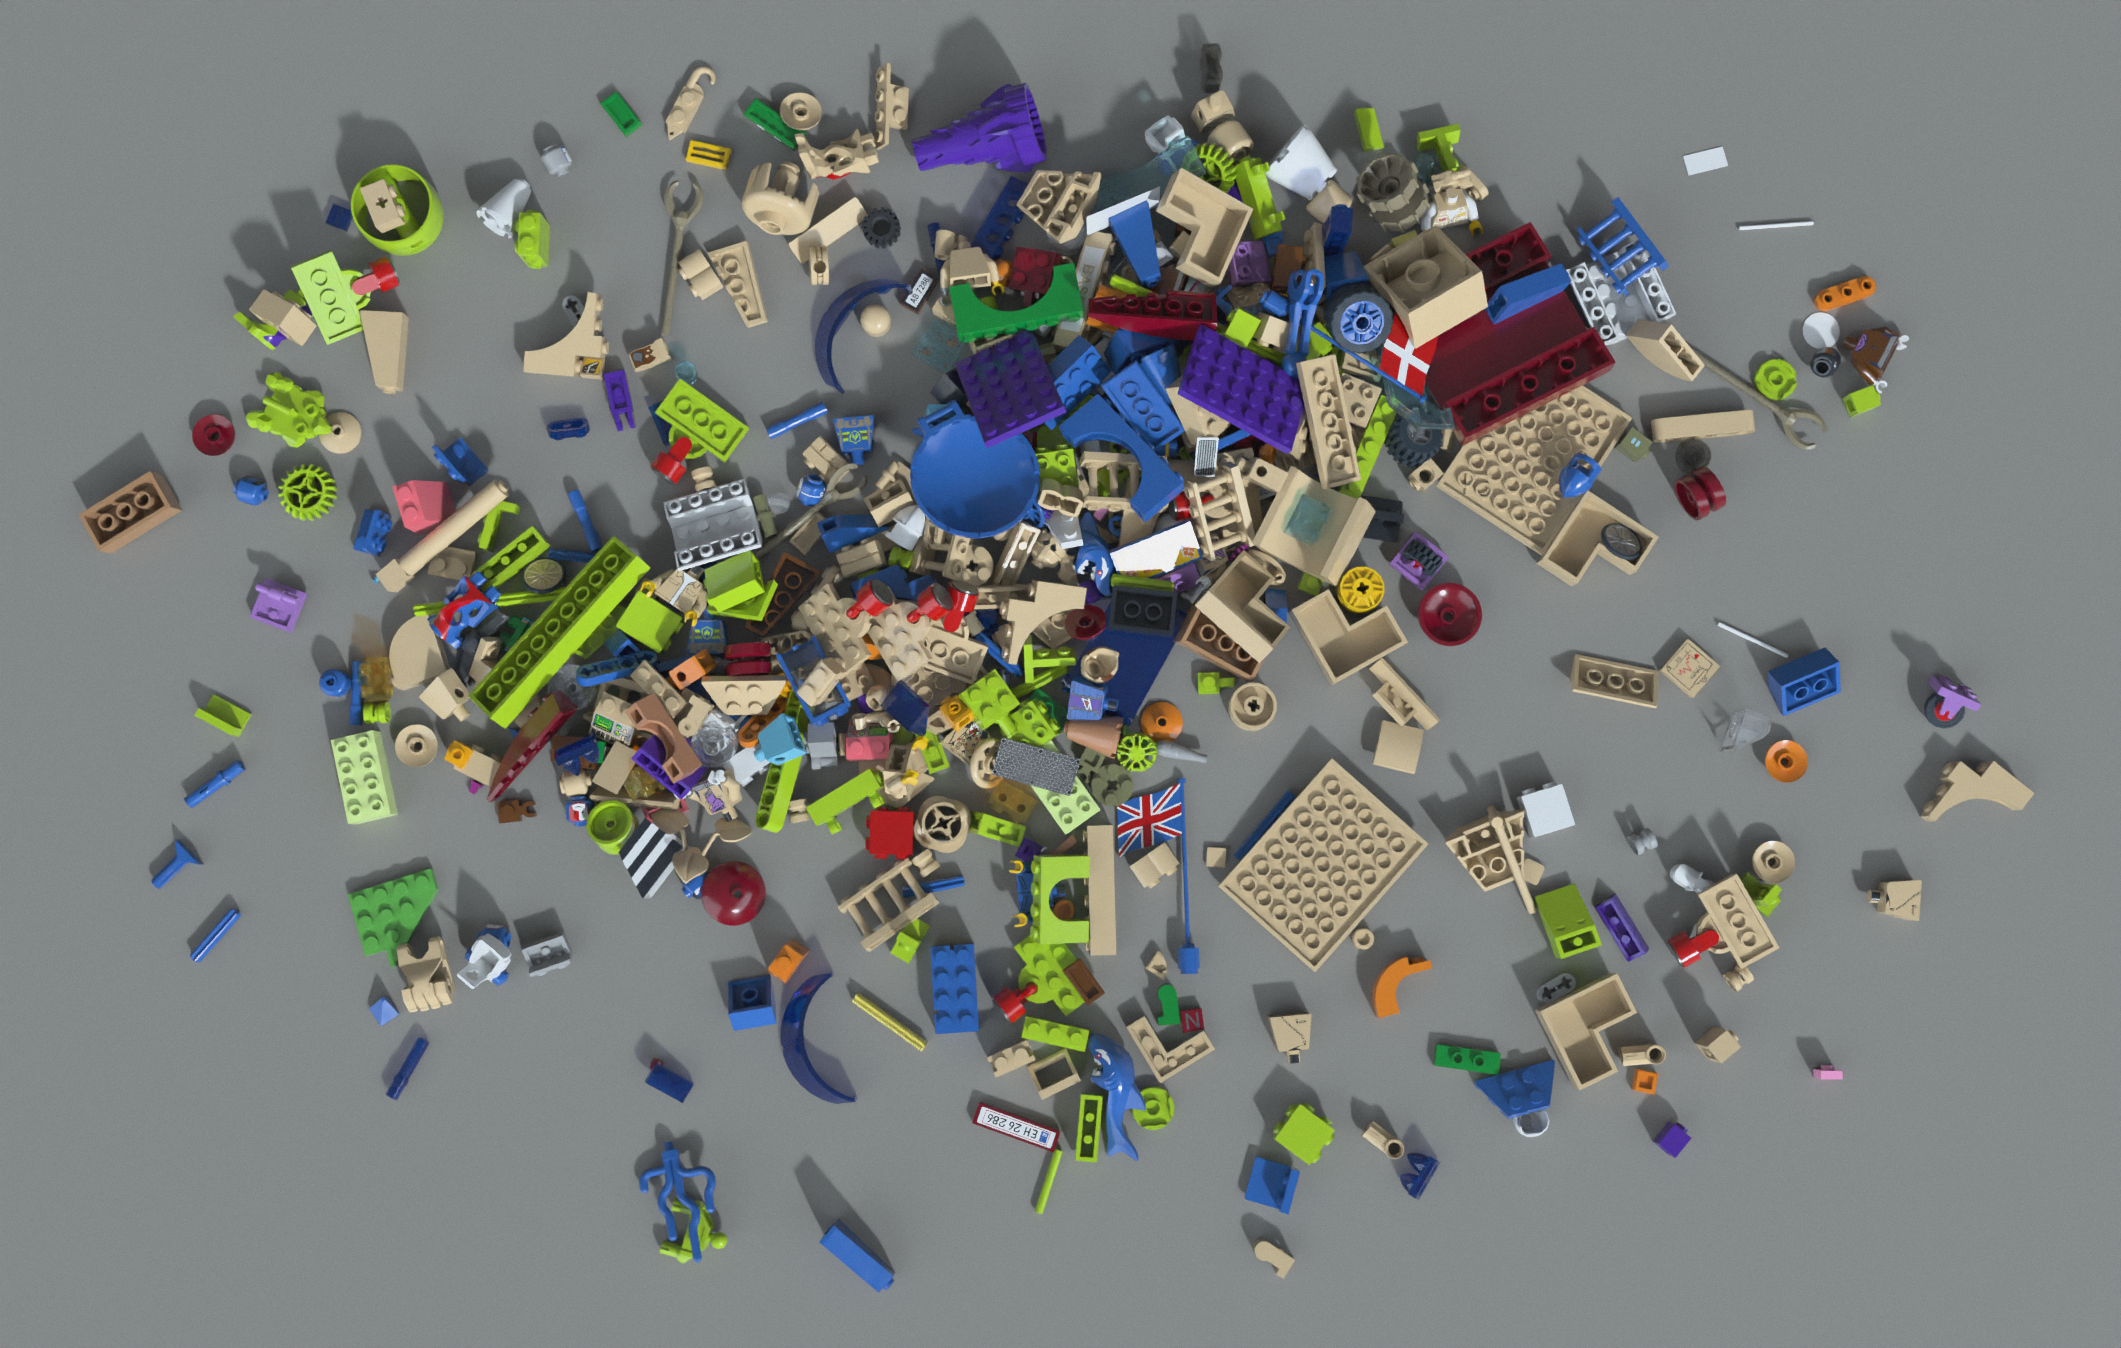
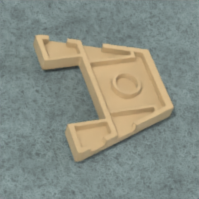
M1076 574L1072 576L1070 585L1079 586ZM1073 609L1048 617L1031 633L1049 648H1058L1073 638L1066 632L1064 625L1067 615Z

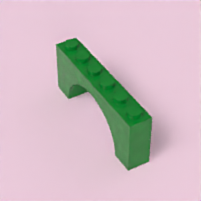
M1074 263L1054 266L1053 281L1045 296L1034 305L1018 311H1000L986 306L974 295L970 283L949 287L959 341L969 343L975 341L976 338L985 337L989 339L996 337L997 334H1015L1018 330L1022 329L1035 330L1043 325L1056 326L1059 322H1076L1080 318H1084Z

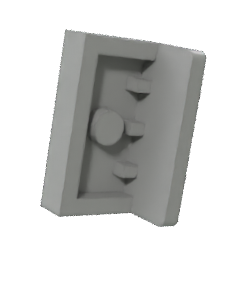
M563 932L523 945L521 949L529 966L530 977L545 975L550 970L556 968L563 969L572 961L573 953Z

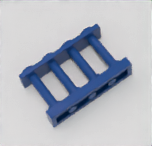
M1617 197L1612 201L1615 207L1612 210L1613 212L1586 233L1579 226L1577 230L1580 234L1577 238L1583 246L1588 244L1591 248V251L1588 253L1595 262L1599 260L1603 266L1600 269L1607 278L1610 276L1615 282L1612 286L1617 293L1623 292L1627 297L1630 294L1626 290V286L1652 267L1656 268L1659 266L1664 271L1669 265L1620 198ZM1623 218L1627 223L1624 225V229L1596 249L1590 239L1617 219ZM1635 234L1639 239L1636 241V245L1608 265L1601 255L1627 236ZM1647 250L1651 255L1647 258L1648 261L1622 280H1619L1613 271L1640 251L1644 252Z

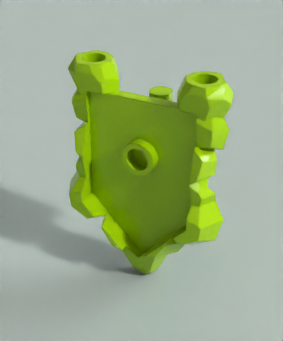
M278 372L270 373L266 377L265 383L274 393L272 397H264L263 403L267 405L264 412L261 410H251L246 415V422L251 428H258L261 432L267 433L270 431L272 434L281 435L289 446L296 448L305 443L306 438L311 439L319 434H330L332 432V427L326 420V413L323 409L325 396L319 391H303L300 386L293 385L294 382L290 378L283 377Z

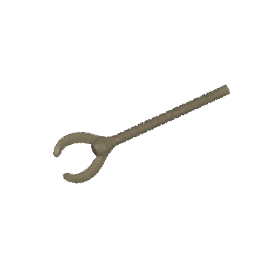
M677 180L671 182L664 196L666 209L676 229L661 334L666 336L670 334L679 269L678 262L680 261L684 229L698 214L704 202V193L698 183H693V188L696 190L694 205L688 213L676 211L673 204V191L679 184Z
M1691 347L1706 368L1775 413L1782 422L1787 437L1795 446L1809 450L1816 447L1815 443H1806L1799 439L1791 425L1796 421L1797 417L1808 418L1817 422L1824 433L1827 431V426L1819 414L1806 409L1790 410L1781 408Z
M853 463L840 467L831 477L819 503L810 507L754 553L755 557L758 560L763 558L826 505L852 498L860 493L867 483V476L863 475L861 483L853 490L839 494L834 488L838 479L849 469L858 468L857 464Z

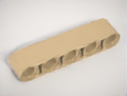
M1741 410L1655 419L1651 421L1653 442L1660 443L1749 434L1755 432L1753 410Z

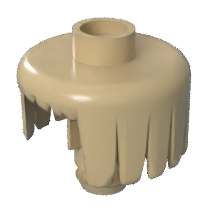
M771 162L764 163L762 167L761 164L756 166L751 171L741 205L744 214L754 224L769 234L796 235L804 232L811 223L819 197L817 185L813 182L806 201L799 202L795 194L801 173L800 168L796 164L782 162L777 167L771 187H768Z

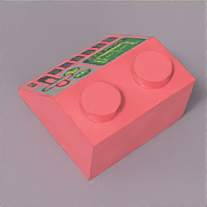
M850 719L846 736V759L850 762L886 761L891 744L893 745V733L889 732L880 723H870L866 728L856 730V726H853V719Z

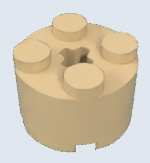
M969 545L959 581L973 586L987 585L994 572L992 557L985 548L978 545ZM971 563H974L975 566H978L975 568L974 572H971L970 569H967V567H970Z

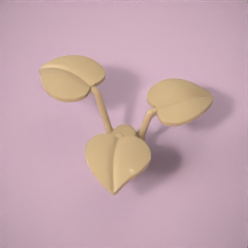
M662 809L651 814L652 823L666 834H675L678 831L681 833L683 851H678L673 855L672 863L675 871L685 884L707 871L709 862L705 858V854L718 835L724 842H737L745 839L752 833L751 828L739 819L735 818L726 822L725 818H721L715 823L717 831L713 833L701 852L697 847L687 848L686 835L683 828L688 826L689 820L685 814L671 809Z

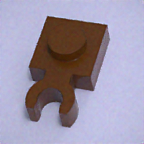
M520 800L497 802L499 824L522 821V815L530 818L536 817L537 813L528 812V807L536 805V802L527 801L523 806H521Z

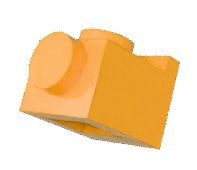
M957 695L953 698L949 696L941 702L940 711L956 733L973 721L972 711L967 708Z

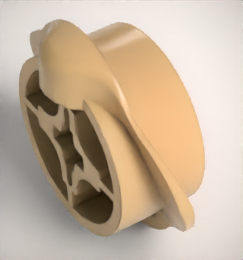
M944 796L928 798L919 809L918 818L914 826L915 839L923 847L942 853L957 851L964 844L971 824L970 809L964 803L948 799ZM938 808L950 809L955 814L944 816ZM932 811L935 824L926 829L925 818ZM939 820H942L943 822L949 821V823H947L946 829H944L943 827H937L939 824ZM959 820L960 830L957 836L953 838L950 825ZM937 832L941 833L947 841H937L930 835Z

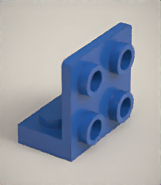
M461 437L446 450H442L437 445L432 446L436 452L433 454L434 457L441 464L449 468L447 472L460 484L464 482L471 486L489 471Z
M365 509L353 549L380 557L381 552H384L386 548L385 538L387 532L392 528V516L378 509L374 511Z
M1255 1157L1245 1199L1277 1208L1281 1213L1289 1215L1300 1171L1295 1167Z

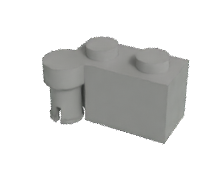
M834 722L826 723L820 727L817 724L812 726L811 723H808V731L804 732V744H806L807 754L810 753L812 770L821 769V767H838V743Z

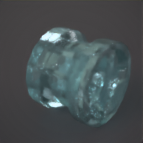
M682 361L675 367V376L678 380L682 379L687 384L692 385L698 378V371L691 362Z

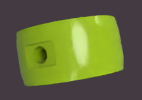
M401 165L377 167L360 179L352 194L351 212L357 228L370 243L386 253L397 256H409L420 253L434 243L442 230L444 210L438 193L421 174ZM382 179L389 185L393 184L398 194L395 197L397 204L400 203L406 214L403 216L406 224L396 227L402 240L383 241L371 236L367 225L368 208L360 188ZM412 181L426 187L430 205L427 218L421 227L395 182Z

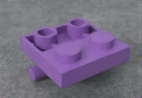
M1263 241L1238 243L1226 270L1233 288L1240 287L1239 285L1268 284L1271 282Z
M266 578L263 584L259 582L256 585V590L260 593L250 618L292 633L308 594Z

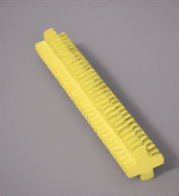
M856 994L852 1003L866 1010L872 1017L877 1018L876 1020L888 1026L887 1028L890 1027L894 1033L898 1034V1036L901 1035L905 1041L907 1040V1042L912 1043L918 1050L922 1051L928 1041L926 1042L924 1038L921 1039L919 1035L917 1036V1033L915 1034L908 1027L906 1028L904 1024L899 1023V1021L897 1022V1019L895 1020L893 1016H888L889 1013L886 1014L878 1005H873L871 1000L864 999L865 996L862 997V994Z

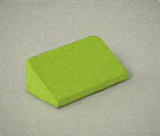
M1374 108L1355 109L1354 117L1363 152L1384 148Z

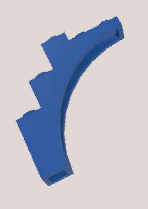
M897 564L852 582L849 588L853 597L857 598V591L871 579H876L889 586L896 599L918 602V594L931 584H937L935 578L931 579L930 574L906 583V573Z

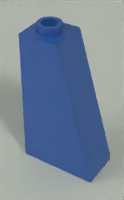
M1146 200L1110 217L1109 222L1140 286L1152 288L1161 281L1149 203Z
M1562 263L1500 286L1487 302L1488 307L1485 310L1493 324L1499 323L1562 292L1572 280Z
M839 1218L820 1239L819 1242L878 1293L882 1289L887 1290L895 1281L893 1279L895 1272Z

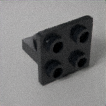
M1361 496L1376 511L1363 538L1396 543L1398 541L1400 525L1404 521V514H1401L1403 502Z

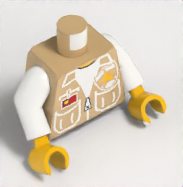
M1448 188L1446 192L1434 194L1429 202L1431 208L1427 209L1425 215L1421 218V229L1423 232L1435 225L1441 229L1466 224L1471 221L1469 230L1472 236H1474L1473 231L1476 228H1479L1481 234H1483L1481 223L1477 221L1479 216L1476 203L1470 196L1464 195L1462 189Z

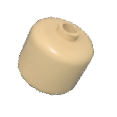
M1229 120L1218 125L1211 132L1207 140L1209 146L1215 143L1217 149L1223 146L1222 151L1224 153L1229 151L1228 158H1234L1232 165L1239 164V159L1249 156L1254 146L1252 139L1243 126L1235 120Z
M1328 180L1326 181V186L1319 193L1317 192L1307 203L1306 210L1323 226L1332 227L1338 221L1343 222L1349 215L1347 210L1352 204V197L1335 181Z

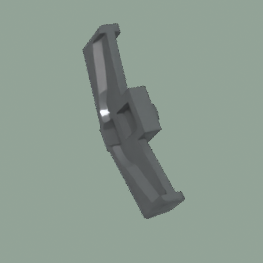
M499 608L495 609L475 631H469L461 644L463 651L455 673L466 689L468 687L466 685L469 679L468 674L481 638L492 637L507 620H511V617Z

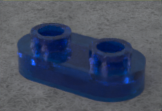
M576 418L551 422L547 425L546 429L549 438L562 440L572 437L582 438L589 433L590 426L587 419Z

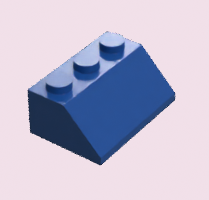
M1826 647L1768 671L1769 688L1782 716H1786L1841 692L1840 663Z

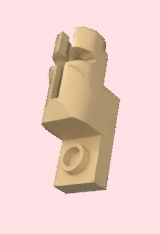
M482 637L468 674L476 681L474 689L499 662L497 657L503 640L499 637Z

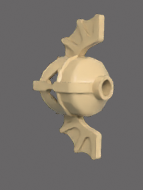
M1045 528L1039 533L1030 553L1033 558L1031 563L1041 570L1043 567L1054 568L1060 562L1061 569L1058 577L1070 585L1072 576L1076 574L1072 568L1075 557L1068 555L1066 552L1069 548L1062 549L1053 535L1047 533L1048 530Z

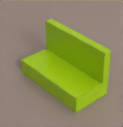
M213 694L205 709L198 708L194 716L218 729L238 737L252 715Z

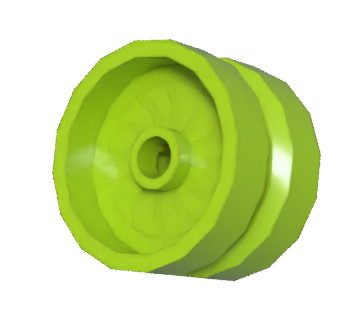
M607 800L591 810L587 818L586 829L588 835L604 852L617 855L638 828L640 822L624 803L617 800Z

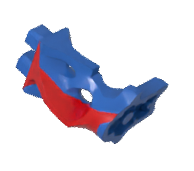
M479 571L470 577L463 576L454 590L445 597L443 603L446 606L439 611L438 615H432L427 619L432 630L455 649H458L464 640L460 635L461 630L468 626L475 628L488 614L499 607L495 602L502 593L493 585L484 592L480 587L488 579ZM457 595H463L462 597L455 599ZM477 609L478 614L472 617L473 610ZM456 612L461 613L459 622H455L453 619Z

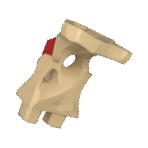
M856 129L846 139L830 141V145L823 150L812 147L804 134H795L799 155L805 165L809 179L827 177L835 180L851 172L870 173L869 166L879 162L875 149L866 151L876 147L872 133L861 136L859 130ZM830 157L836 158V161L829 163L827 160Z

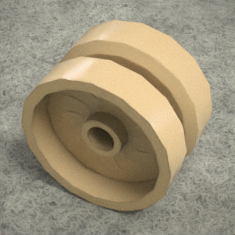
M1260 683L1242 685L1232 694L1228 702V713L1231 721L1245 731H1256L1264 728L1273 720L1277 712V701L1274 693L1267 686ZM1249 704L1255 705L1254 711H1251V707L1248 706Z

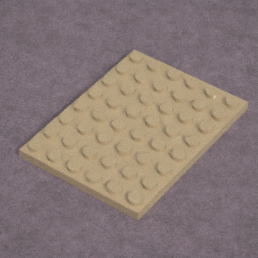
M1582 385L1462 446L1436 487L1543 556L1583 495L1566 498L1562 496L1559 489V476L1562 469L1569 463L1575 453H1582L1591 457L1601 467L1632 417ZM1582 459L1577 460L1585 468L1592 469L1588 462ZM1467 473L1472 476V483L1470 485H1465ZM1473 474L1487 475L1491 485L1482 479L1475 481ZM1474 484L1476 495H1466L1465 488L1471 487ZM1486 486L1490 488L1488 496L1479 495L1478 491H1484Z
M1331 758L1218 887L1310 969L1316 972L1427 847L1428 843Z

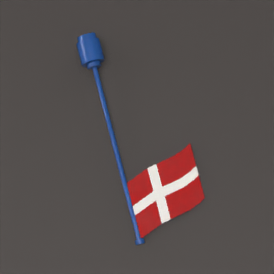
M1267 289L1258 302L1262 309L1278 319L1280 316L1285 317L1286 314L1289 315L1288 303L1290 301L1274 290L1271 292ZM1395 311L1392 330L1384 343L1380 367L1378 368L1356 353L1342 349L1334 339L1311 325L1312 331L1420 399V403H1424L1427 398L1423 394L1426 374L1436 350L1438 336L1415 349L1411 344L1402 320Z

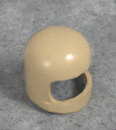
M872 304L862 311L860 325L868 335L880 337L889 331L891 317L885 307L879 304Z

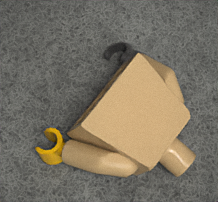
M967 241L959 243V249L951 251V257L945 261L940 270V291H943L939 298L940 304L943 306L951 304V302L948 304L942 302V298L948 296L949 287L970 283L971 288L991 286L992 282L991 295L993 297L996 296L994 292L996 287L1001 290L1002 295L1004 287L998 282L1000 277L996 262L987 254H983L981 248H971V244Z

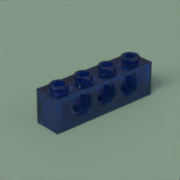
M1012 175L1010 176L972 241L971 248H981L982 253L987 254L993 261L1001 257L1004 250L1002 246L1005 241H1010L1014 233L1013 227L1015 224L1019 225L1024 216L1020 208L1017 206L1012 207L1008 203L1011 200L1019 201L1028 184ZM1002 217H1005L1009 220V222L1006 224H1000L998 220ZM996 235L999 239L996 242H990L988 237Z
M1337 204L1331 207L1322 227L1324 256L1341 254L1352 233L1353 208L1345 204Z

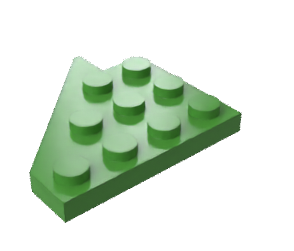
M427 869L348 894L365 956L386 950L390 966H397V946L401 943L409 944L439 889L433 869Z

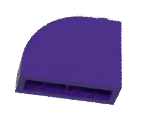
M654 735L640 747L631 759L682 800L692 790L715 758L689 738H685L698 756L702 766L693 774L673 784L662 767L666 758L665 747L662 741Z

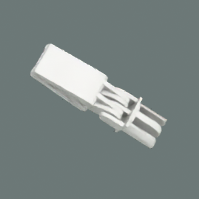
M1677 864L1669 872L1671 879L1685 888V891L1694 890L1695 893H1698L1715 884L1707 879H1702L1703 872H1698L1686 864Z

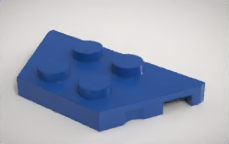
M1555 1060L1477 1080L1474 1082V1085L1488 1097V1100L1494 1106L1500 1109V1112L1507 1119L1550 1107Z

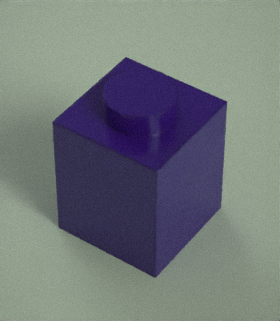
M1668 1121L1653 1142L1669 1156L1676 1158L1691 1140V1137L1686 1134L1688 1130L1678 1122L1674 1124Z

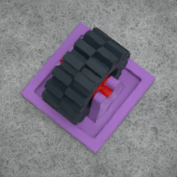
M1415 531L1389 565L1422 591L1449 557Z

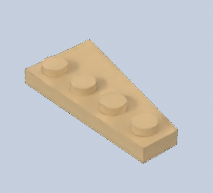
M1314 222L1311 228L1306 230L1304 234L1306 263L1303 270L1317 269L1321 271L1324 275V290L1326 282L1322 224ZM1315 275L1311 276V286L1316 283Z
M744 241L708 252L746 326L750 328L767 323L768 318L749 243Z

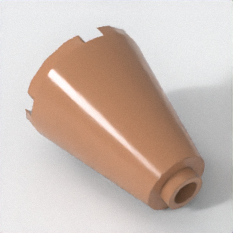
M1107 716L1102 717L1101 720L1066 721L1063 733L1067 734V739L1115 759L1123 717Z

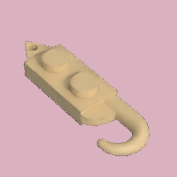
M702 66L696 68L678 96L665 121L668 126L669 140H672L681 133H686L704 98L702 88L696 84L700 75L704 73L709 74L711 77L710 83L714 85L716 80L715 73L709 67Z

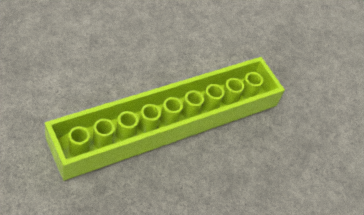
M613 535L468 697L490 719L506 729L646 574L650 567Z

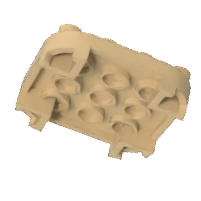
M982 665L975 683L988 674ZM925 667L919 668L901 682H897L893 674L890 676L891 685L896 694L919 724L934 735L945 733L952 729V725L940 711L941 702L949 696L951 698L956 695L958 696L972 685Z

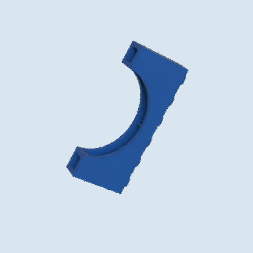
M1097 394L1059 426L1061 435L1074 448L1089 441L1106 440L1117 443L1132 453L1141 467L1142 479L1138 491L1130 499V506L1146 523L1184 490V479L1177 471L1173 472L1169 468L1170 465L1163 456H1157L1154 447L1148 441L1144 442L1140 438L1141 434L1135 427L1131 428L1126 423L1127 420L1122 413H1116L1112 409L1113 405L1106 397L1102 398Z

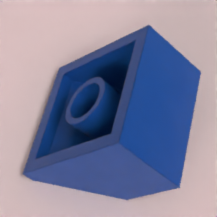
M771 975L728 982V1015L734 1031L777 1024Z

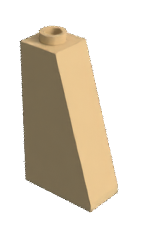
M360 310L375 385L386 394H396V391H403L409 318L403 312Z

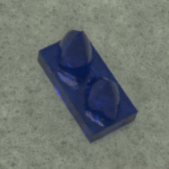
M594 733L555 750L554 760L558 766L562 765L569 773L579 776L581 769L580 756L588 762L594 764L598 762L600 756L599 740Z
M1410 1153L1407 1154L1408 1160L1419 1175L1411 1173L1400 1175V1180L1408 1194L1419 1200L1441 1162L1431 1156Z

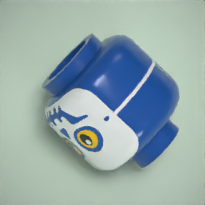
M807 474V476H803L799 481L796 491L797 498L801 500L803 505L811 507L819 503L823 497L826 484L819 475Z

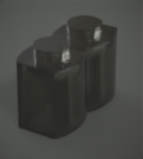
M1218 43L1203 44L1199 65L1202 71L1200 84L1203 93H1217L1220 91L1223 71L1220 65L1222 52Z

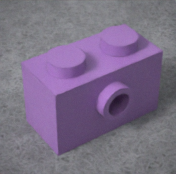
M1194 562L1152 578L1174 582L1173 592L1178 594L1201 584L1200 582L1195 583L1200 577Z

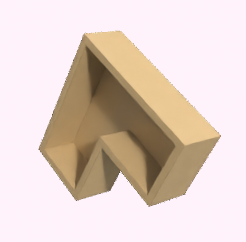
M1180 168L1172 174L1156 211L1192 231L1176 269L1213 288L1221 283L1253 209L1185 169Z
M1590 491L1583 493L1547 551L1539 558L1536 564L1571 587L1580 581L1597 554L1628 575L1637 572L1659 536ZM1611 523H1619L1633 530L1641 541V554L1635 559L1625 560L1610 553L1601 540V531L1604 526Z
M1243 550L1195 606L1260 663L1275 648L1290 629V626L1259 600V597L1273 582L1275 577Z
M1329 589L1289 612L1330 686L1408 643L1387 606L1350 626Z
M1610 972L1551 1003L1535 1009L1574 1089L1580 1091L1618 1072L1599 1031L1636 1014L1637 1011L1617 973Z

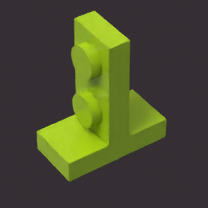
M1459 124L1418 133L1416 143L1418 152L1435 148L1443 172L1459 170L1458 160L1453 158L1452 144L1459 142L1461 131Z
M502 501L483 517V524H485L483 532H480L478 536L479 548L484 551L493 552L502 513L505 512L519 516L521 507L517 504Z
M1031 635L1028 636L1023 644L1025 683H1034L1033 668L1076 665L1074 648L1060 647L1058 649L1039 648L1032 650Z
M972 811L968 832L1020 847L1026 826Z
M1745 872L1740 878L1758 911L1765 917H1768L1780 903L1779 893L1783 889L1777 884H1761L1750 873Z
M918 918L911 922L903 931H900L896 938L897 942L890 953L909 964L928 932L930 925Z

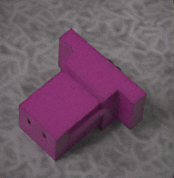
M471 779L470 782L472 784L469 792L476 794L477 790L484 785Z

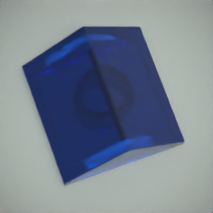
M900 680L880 706L908 732L924 736L926 735L929 704L904 681Z

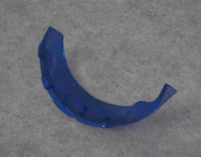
M891 279L871 280L851 287L833 301L820 321L815 339L817 366L824 382L842 395L845 392L839 385L834 373L832 343L834 336L858 301L874 292L886 294L893 288H899L911 295L913 290L910 285Z
M829 972L811 976L793 994L783 1015L781 1045L783 1046L785 1062L799 1084L814 1096L834 1104L856 1102L858 1100L857 1095L846 1096L825 1083L814 1070L808 1058L804 1044L806 1012L818 989L830 977H833L834 973Z

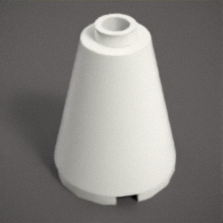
M513 179L479 207L476 211L478 218L482 216L485 219L483 224L498 235L504 236L508 234V238L513 237L516 232V220H519V213L524 212L531 194L530 185L523 179Z

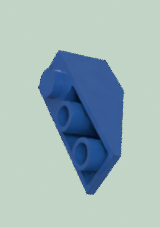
M835 515L817 522L829 553L888 530L886 524L878 527L872 515Z

